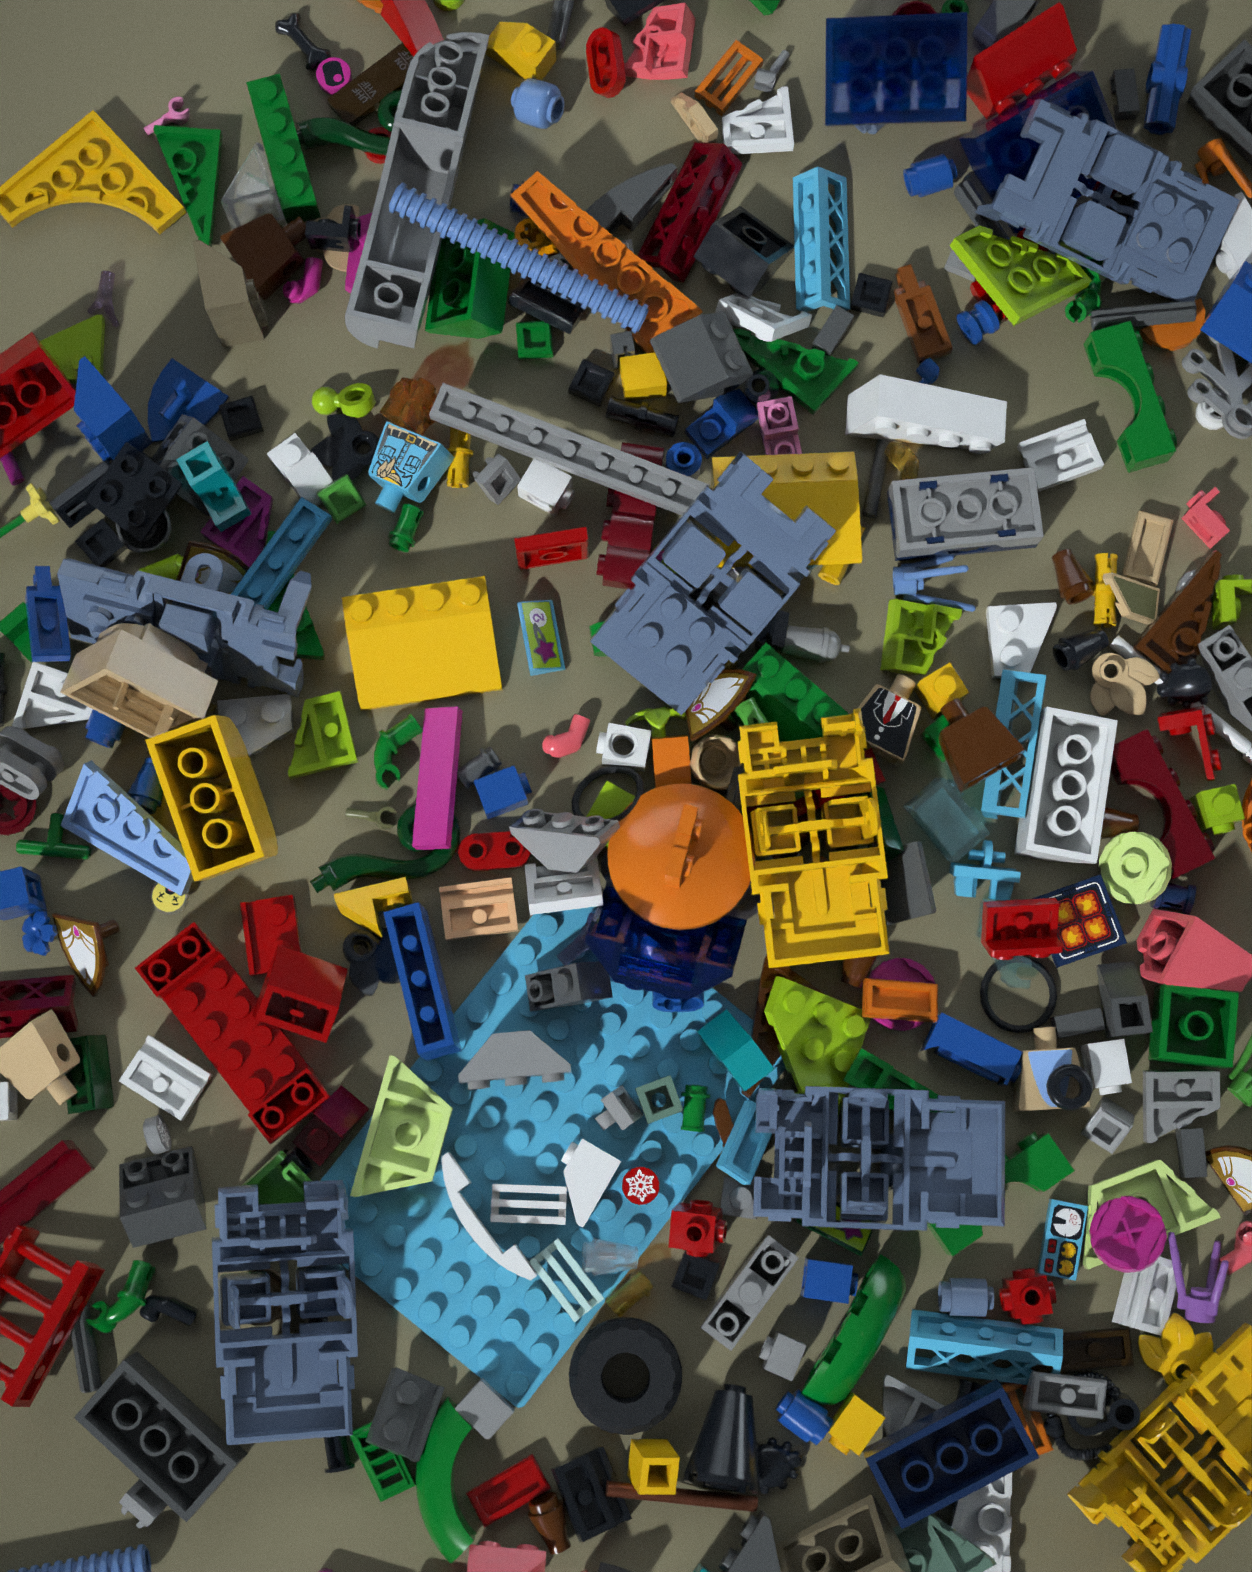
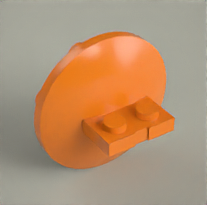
M670 784L657 787L642 794L632 811L619 821L620 828L609 840L608 868L617 894L637 916L663 928L676 930L695 929L718 921L736 907L745 895L751 882L743 815L725 797L702 786ZM749 828L753 866H755L753 836Z

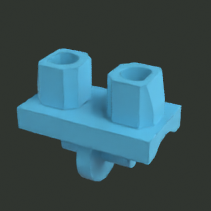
M984 840L981 850H968V860L980 861V865L950 862L949 873L954 876L955 895L976 897L977 880L988 879L990 880L988 898L1001 901L1010 900L1014 882L1020 883L1021 872L1016 871L1014 868L991 866L992 862L1005 863L1006 857L1005 852L993 851V842L991 840Z

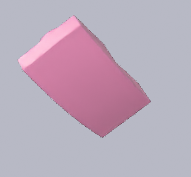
M792 396L757 402L765 455L802 454L798 437L799 427Z

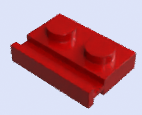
M293 894L252 902H240L249 975L255 976L268 972L277 945L302 952L295 896Z

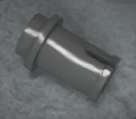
M491 747L485 750L483 748L479 749L480 754L458 769L457 776L467 789L474 784V780L488 775L493 770L495 772L499 771L497 768L502 765V762Z

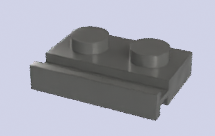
M391 1368L365 1442L396 1455L406 1457L411 1461H419L445 1387L437 1386L400 1368Z

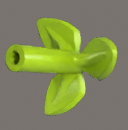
M667 706L655 709L647 708L632 714L625 721V725L629 726L636 721L647 720L652 730V738L665 737V725L670 717H678L683 720H687L686 712L681 716L673 708Z

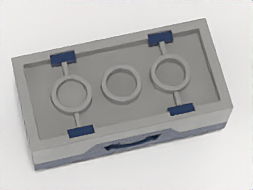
M1034 467L895 480L891 482L887 491L895 561L1036 548L1044 537Z

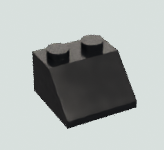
M739 206L713 222L694 258L702 263L706 271L719 275L730 283L731 289L736 293L750 298L763 289L795 247L750 212Z

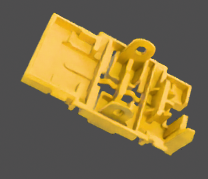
M861 708L853 709L852 714L821 718L823 737L779 742L777 722L739 726L741 741H738L740 764L744 763L745 773L738 774L749 872L752 895L760 894L761 902L757 903L760 925H764L769 968L890 954L884 910H888L885 888H881L880 881L887 879L888 875L873 758H865L864 755L867 743ZM820 789L821 798L871 792L872 798L860 796L830 800L821 806L822 820H816L811 790ZM804 791L808 821L798 823L796 807H794V804L757 808L749 813V824L756 858L797 853L801 850L799 833L809 832L813 863L804 864L803 856L755 861V866H753L746 807L796 801L795 792ZM824 830L827 849L869 845L874 842V836L876 835L878 847L828 853L829 861L820 862V845L817 831Z
M1244 1323L1216 1352H1213L1198 1366L1200 1369L1198 1372L1194 1371L1192 1373L1186 1369L1181 1374L1185 1379L1181 1383L1176 1381L1171 1383L1140 1413L1139 1423L1134 1428L1123 1430L1109 1443L1113 1449L1108 1453L1102 1450L1098 1454L1102 1461L1096 1465L1097 1469L1094 1467L1078 1482L1080 1486H1075L1067 1493L1068 1497L1092 1524L1098 1525L1106 1517L1118 1528L1120 1526L1124 1528L1135 1543L1121 1557L1135 1572H1179L1183 1568L1182 1565L1188 1559L1198 1563L1233 1528L1242 1524L1252 1514V1326L1250 1324ZM1169 1402L1177 1408L1200 1435L1207 1429L1212 1434L1205 1441L1203 1447L1192 1456L1183 1449L1194 1439V1435L1167 1406ZM1132 1439L1144 1454L1160 1468L1165 1469L1174 1457L1183 1465L1172 1477L1158 1485L1155 1480L1160 1474L1130 1440ZM1217 1441L1224 1447L1218 1453V1456L1251 1491L1249 1495L1217 1460L1209 1457L1200 1466L1198 1465V1462L1209 1454ZM1187 1472L1191 1474L1178 1486V1491L1207 1523L1215 1526L1212 1531L1207 1528L1178 1494L1170 1498L1165 1493L1169 1488L1178 1484Z

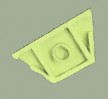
M392 1055L389 1056L350 1196L353 1197L432 1182L453 1108L404 1063Z
M1153 1160L1088 1186V1211L1083 1265L1085 1269H1091L1104 1264L1098 1259L1091 1246L1089 1230L1094 1213L1103 1203L1109 1200L1121 1198V1196H1133L1146 1200L1161 1215L1166 1227V1239H1168L1169 1232H1174L1175 1235L1219 1219L1221 1218L1220 1214L1216 1209L1203 1201L1186 1182L1181 1181L1174 1174V1171L1162 1160Z

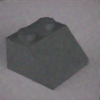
M725 312L698 315L654 336L650 340L678 403L718 397L732 392L753 374Z

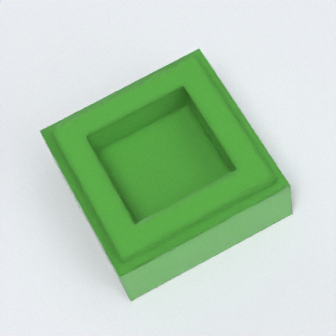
M347 474L316 493L336 524L367 505Z

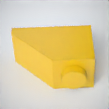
M499 22L489 36L486 55L525 80L528 78L543 80L556 62V41L528 23Z

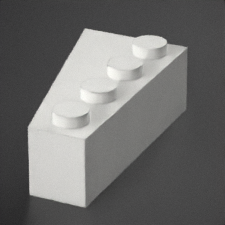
M880 374L848 395L845 436L969 449L972 453L985 454L1005 442L1007 401Z

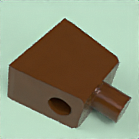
M267 213L220 236L236 263L243 268L246 278H253L256 292H259V295L264 300L269 298L305 261L295 246L306 238V224L300 216L282 227L272 213Z
M957 698L940 709L950 725L940 732L938 740L961 793L1021 758L1025 749L988 707L983 706L969 714L960 699Z

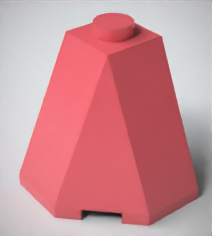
M1153 908L1137 938L1138 951L1143 953L1144 963L1140 965V974L1145 980L1174 986L1242 992L1252 977V955L1197 916Z

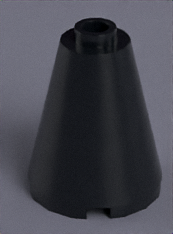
M724 1384L723 1390L715 1391L685 1469L684 1482L693 1485L694 1477H696L697 1481H703V1487L745 1494L746 1486H750L749 1490L753 1494L759 1493L760 1479L753 1396L746 1394V1387Z

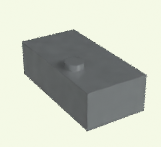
M1244 39L1193 86L1187 102L1252 166V46Z
M138 1351L122 1361L74 1417L185 1522L200 1510L248 1454L239 1445H227L226 1433Z

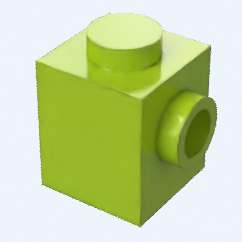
M1236 784L1200 791L1189 798L1197 812L1198 817L1195 820L1201 832L1212 830L1213 835L1231 832L1235 830L1234 824L1245 819Z

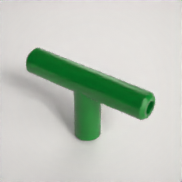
M52 813L50 815L47 842L19 839L16 843V852L18 854L88 860L90 858L91 848L87 845L62 843L64 828L61 826L64 814Z

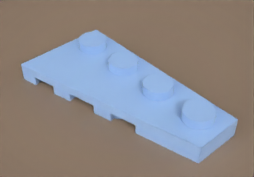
M92 760L84 763L61 826L176 894L182 896L188 893L193 876L181 843Z

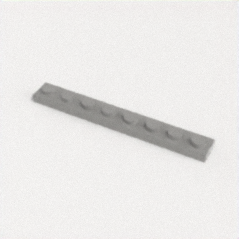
M442 383L429 413L430 419L679 515H683L707 485L709 486V484L445 383ZM691 515L688 517L689 519L696 521V519H694Z

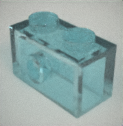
M945 777L933 779L904 804L903 807L948 861H959L986 838L990 832L984 826L987 821L982 813L973 806L969 808L961 798L964 793L959 791L956 782L952 779L946 780Z

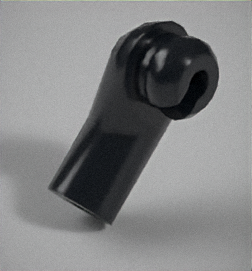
M149 1295L145 1298L147 1300L146 1305L141 1307L139 1311L140 1316L150 1322H156L160 1313H163L190 1326L197 1315L198 1309L175 1297Z

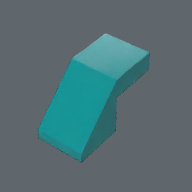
M208 441L176 459L191 488L202 499L215 526L220 532L252 514L235 482Z
M727 1009L697 1031L717 1060L724 1064L744 1092L775 1069L754 1040Z

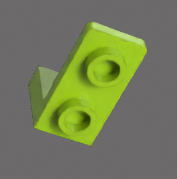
M1232 574L1223 576L1222 580H1219L1214 585L1215 591L1211 598L1213 630H1222L1228 625L1232 626L1237 622L1236 619H1239L1241 613V602L1235 595H1252V579H1244L1243 575Z

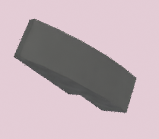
M670 163L633 176L601 196L586 212L610 234H613L621 224L633 232L673 186L676 180L677 167Z

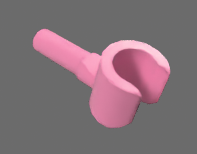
M182 97L172 98L168 104L169 112L144 127L147 135L154 132V125L165 126L172 122L176 125H183L188 121L189 108L182 112H176V110L184 105Z

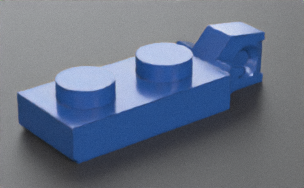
M35 566V574L33 575L34 586H27L25 595L32 662L70 661L71 650L68 624L60 586H52L50 566Z

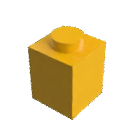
M655 352L620 357L619 370L625 401L631 402L666 397L667 384L669 382Z
M950 662L921 679L914 688V691L932 719L942 714L940 709L944 705L957 698L962 702L970 693Z
M850 1391L832 1417L834 1421L828 1431L832 1436L828 1442L846 1456L850 1450L860 1456L886 1418Z
M631 1439L627 1476L639 1495H676L680 1457L668 1439Z

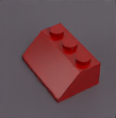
M1060 1L974 56L963 89L986 120L991 119L997 114L1004 116L1016 106L1018 100L1024 96L1027 98L1035 96L1043 89L1046 82L1052 78L1059 80L1072 69L1071 64L1076 55L1077 48L1065 9Z
M33 332L0 354V459L74 407L76 390Z

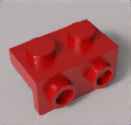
M1056 898L983 902L982 945L991 957L999 960H1011L1015 956L1025 955L1046 958L1051 954L1062 953L1063 944L1057 938L1059 902Z

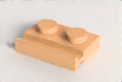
M512 877L439 887L446 941L519 931Z

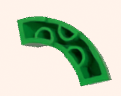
M880 1254L864 1275L856 1296H854L846 1312L848 1315L839 1328L837 1335L834 1334L824 1351L811 1368L801 1391V1394L809 1400L827 1405H834L844 1401L868 1367L887 1334L907 1289L905 1277L900 1269L885 1256Z
M447 1397L436 1411L422 1455L416 1463L415 1482L418 1506L424 1525L440 1553L449 1563H452L471 1545L477 1533L469 1525L459 1507L453 1483L454 1465L459 1447L473 1426L455 1410L457 1404Z

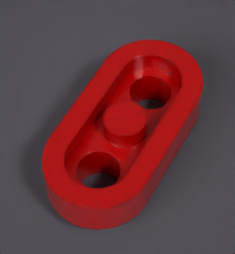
M601 27L591 33L586 43L590 85L595 93L606 98H612L621 92L626 80L622 44L617 33Z
M510 831L470 834L461 841L458 849L462 864L472 871L517 869L524 866L531 857V853ZM510 843L519 845L520 850L516 855H509L506 852V847ZM475 845L483 848V854L478 858L470 855V849Z

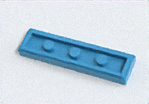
M301 497L231 595L253 600L254 607L256 604L264 605V608L267 610L332 521L331 515Z

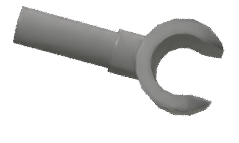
M783 50L769 71L758 68L754 89L764 92H771L773 90L776 76L789 57L788 51Z

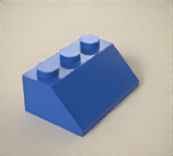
M1244 261L1224 286L1200 330L1252 363V265Z
M86 356L81 358L78 366L74 411L81 422L76 426L103 461H113L126 442L139 451L145 450L152 444V441L132 409Z

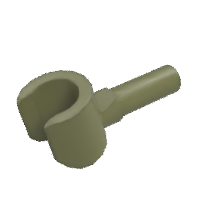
M383 807L378 812L347 808L345 815L346 817L376 822L380 829L390 830L394 825L382 823L380 815L382 813L397 814V812L391 807Z

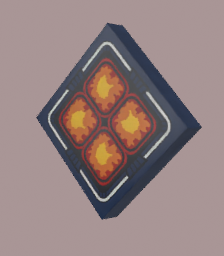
M1101 874L1032 898H1056L1059 902L1057 938L1063 944V952L1051 954L1056 968L1127 943Z

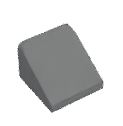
M1102 1097L1082 1129L1081 1134L1113 1154L1133 1127L1134 1115L1110 1099Z

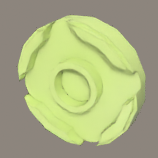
M1128 832L1115 836L1104 847L1099 858V868H1101L1102 879L1111 897L1123 903L1144 904L1155 900L1165 891L1171 879L1172 862L1168 849L1158 838L1144 832Z

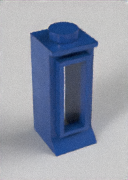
M940 1013L938 1020L932 1023L920 1051L935 1048L934 1054L991 1082H998L1000 1080L998 1083L1000 1087L1007 1086L1009 1081L1014 1083L1021 1072V1061L1019 1059L1022 1051L944 1013Z

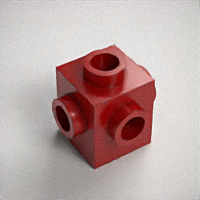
M691 1200L690 1204L679 1202L671 1210L668 1247L686 1250L687 1255L694 1257H707L709 1253L713 1254L720 1243H724L726 1240L727 1220H722L723 1208L713 1207V1203L707 1200Z
M1035 1268L1013 1270V1277L1002 1278L1003 1288L999 1289L1000 1302L1003 1311H1007L1009 1317L1020 1319L1021 1325L1043 1322V1315L1053 1314L1052 1304L1057 1302L1056 1291L1053 1282L1047 1281V1275L1035 1273ZM1029 1290H1034V1304H1028L1025 1300V1295Z

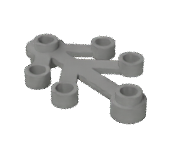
M1208 335L1209 343L1217 348L1221 372L1198 349H1191L1182 359V366L1189 373L1196 374L1200 372L1226 395L1227 402L1212 390V386L1208 381L1201 378L1196 379L1191 384L1187 394L1193 402H1206L1221 415L1223 427L1231 436L1238 439H1247L1252 436V395L1250 397L1251 402L1244 405L1242 394L1252 384V363L1249 362L1245 366L1244 372L1238 377L1233 351Z

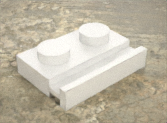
M1085 419L1018 444L1017 449L1022 454L1025 468H1035L1038 492L1095 472L1104 466L1093 437L1087 430Z
M148 1035L146 1042L138 1050L119 1082L180 1121H184L202 1093L204 1086L213 1075L159 1040Z
M1159 1257L1154 1265L1140 1272L1124 1273L1112 1322L1161 1336L1169 1318L1176 1291L1172 1260Z

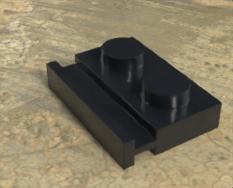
M598 1446L587 1453H583L551 1468L579 1542H585L624 1521L632 1519L624 1498L606 1496L607 1481H617L603 1446Z

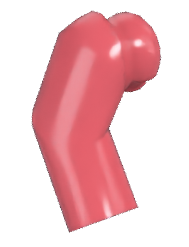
M574 714L568 732L545 737L542 743L543 751L555 758H561L577 752L581 748L591 720Z
M1244 1221L1239 1225L1236 1231L1234 1250L1219 1258L1220 1264L1223 1260L1229 1262L1228 1275L1252 1262L1251 1221Z

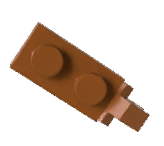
M911 264L898 268L895 277L899 288L894 289L895 302L918 364L923 363L927 358L935 359L951 354L953 347L930 285H926L924 280L917 282Z

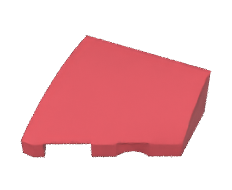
M686 3L653 8L646 19L644 29L636 35L632 42L635 49L628 61L624 63L626 77L649 80L688 78L696 18Z

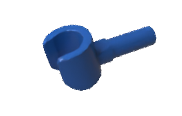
M927 358L916 369V372L922 378L919 383L931 385L938 379L939 366L931 358Z

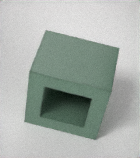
M671 1075L635 1088L647 1124L683 1111ZM661 1093L665 1096L666 1103L663 1107H655L652 1104L651 1099L654 1094Z

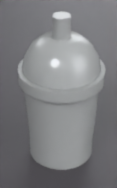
M788 625L785 646L781 648V653L824 663L825 661L835 659L840 651L849 652L850 645L841 644L838 634L827 627L820 629Z

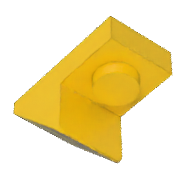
M406 877L334 894L335 902L342 915L379 937H383L378 912H386L413 904L411 890Z

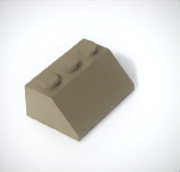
M201 240L192 241L205 310L222 346L228 347L264 340L262 327L268 326L264 305L261 304L259 292H256L253 278L247 279L240 265Z
M872 1494L775 1544L781 1572H911L904 1548L877 1499Z

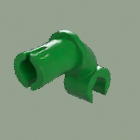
M1094 258L1089 259L1090 261H1092V262H1094V263H1096V264H1098V265H1100V266L1102 265V263H1103V261H1104V260L1098 261V260H1096V259H1094ZM1082 265L1081 268L1092 281L1087 288L1077 293L1075 299L1065 307V315L1073 323L1078 320V323L1082 322L1087 316H1090L1094 309H1100L1102 304L1100 296L1101 282L1105 280V277Z
M412 714L407 715L405 719L387 731H379L380 736L374 751V765L376 769L375 782L382 789H388L382 780V775L385 771L392 773L396 780L400 781V772L396 766L392 765V755L398 754L397 749L423 732Z
M134 1260L123 1290L117 1293L119 1299L112 1305H108L103 1301H97L91 1306L102 1313L95 1320L86 1319L88 1324L103 1333H109L117 1326L118 1322L129 1317L140 1306H145L147 1303L145 1296L156 1267L141 1260Z

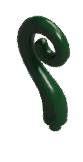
M402 89L388 93L381 100L378 108V120L390 132H392L395 118L393 110L398 107ZM317 117L297 123L298 139L306 150L327 144H341L377 155L387 154L390 137L367 132L347 122L335 118Z
M416 804L407 808L399 818L397 834L399 841L404 847L418 852L424 850H416L412 847V827ZM454 815L451 849H435L428 855L416 860H397L360 853L346 854L319 866L321 874L310 880V883L315 891L319 893L328 886L335 891L360 877L385 879L406 877L407 880L433 874L443 868L458 849L461 833L459 821Z

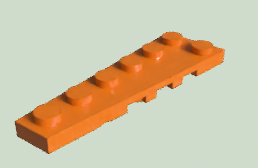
M538 171L510 195L571 268L579 270V275L587 274L589 275V280L597 279L599 280V285L607 284L609 285V290L617 289L619 290V295L627 294L629 295V300L637 299L639 300V305H649V311L639 332L632 333L633 340L645 354L655 352L650 343L654 336L678 326L703 312L694 302L655 272L649 264L629 250L624 243L610 234L598 221L578 207L573 200ZM626 327V332L631 331V328Z

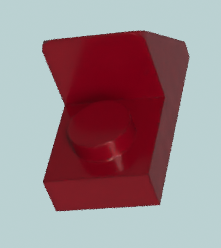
M341 1085L329 1099L313 1112L315 1116L292 1143L315 1163L322 1166L370 1109Z

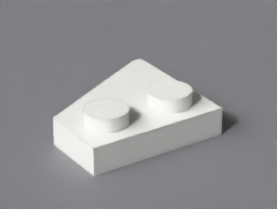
M288 694L217 701L218 715L229 717L233 721L243 739L249 756L256 755L266 749L272 742L294 732L291 696Z

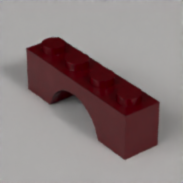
M1145 729L1114 744L1110 771L1117 785H1134L1143 788L1152 794L1160 804L1164 817V827L1159 840L1168 849L1171 858L1172 871L1170 880L1216 859L1212 853L1215 848L1209 835L1206 832H1201L1195 820L1198 817L1195 807L1188 799L1185 800L1178 787L1181 784L1177 773L1172 767H1167L1162 757L1164 751L1159 739L1155 735L1151 736L1149 730Z

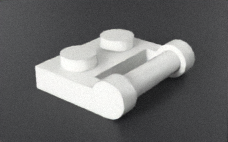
M597 856L578 873L550 870L545 866L536 867V863L525 864L530 915L603 905Z

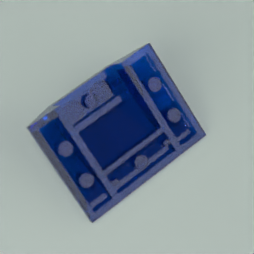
M605 886L602 894L603 905L596 908L586 933L585 942L615 983L624 984L632 990L644 989L661 993V995L669 999L681 998L689 1000L733 976L747 920L725 915L718 921L700 928L687 930L663 928L637 916L621 900L615 888Z

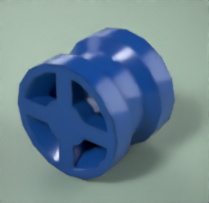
M984 300L975 303L973 309L969 312L962 311L956 317L962 334L973 345L981 342L985 334H993L1000 329L999 320L994 310Z

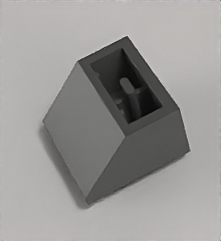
M192 1146L119 1164L120 1219L133 1248L207 1229L205 1199Z

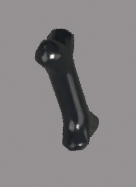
M292 13L287 20H277L275 23L276 33L290 37L306 55V70L312 71L323 60L331 58V53L328 49L317 47L301 30L299 25L300 13Z

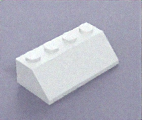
M1052 707L1042 709L1026 818L1019 819L1015 855L1046 861L1097 863L1118 720Z

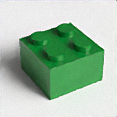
M1166 984L1154 987L1151 1020L1153 1032L1150 1033L1148 1060L1217 1069L1233 1067L1239 993Z

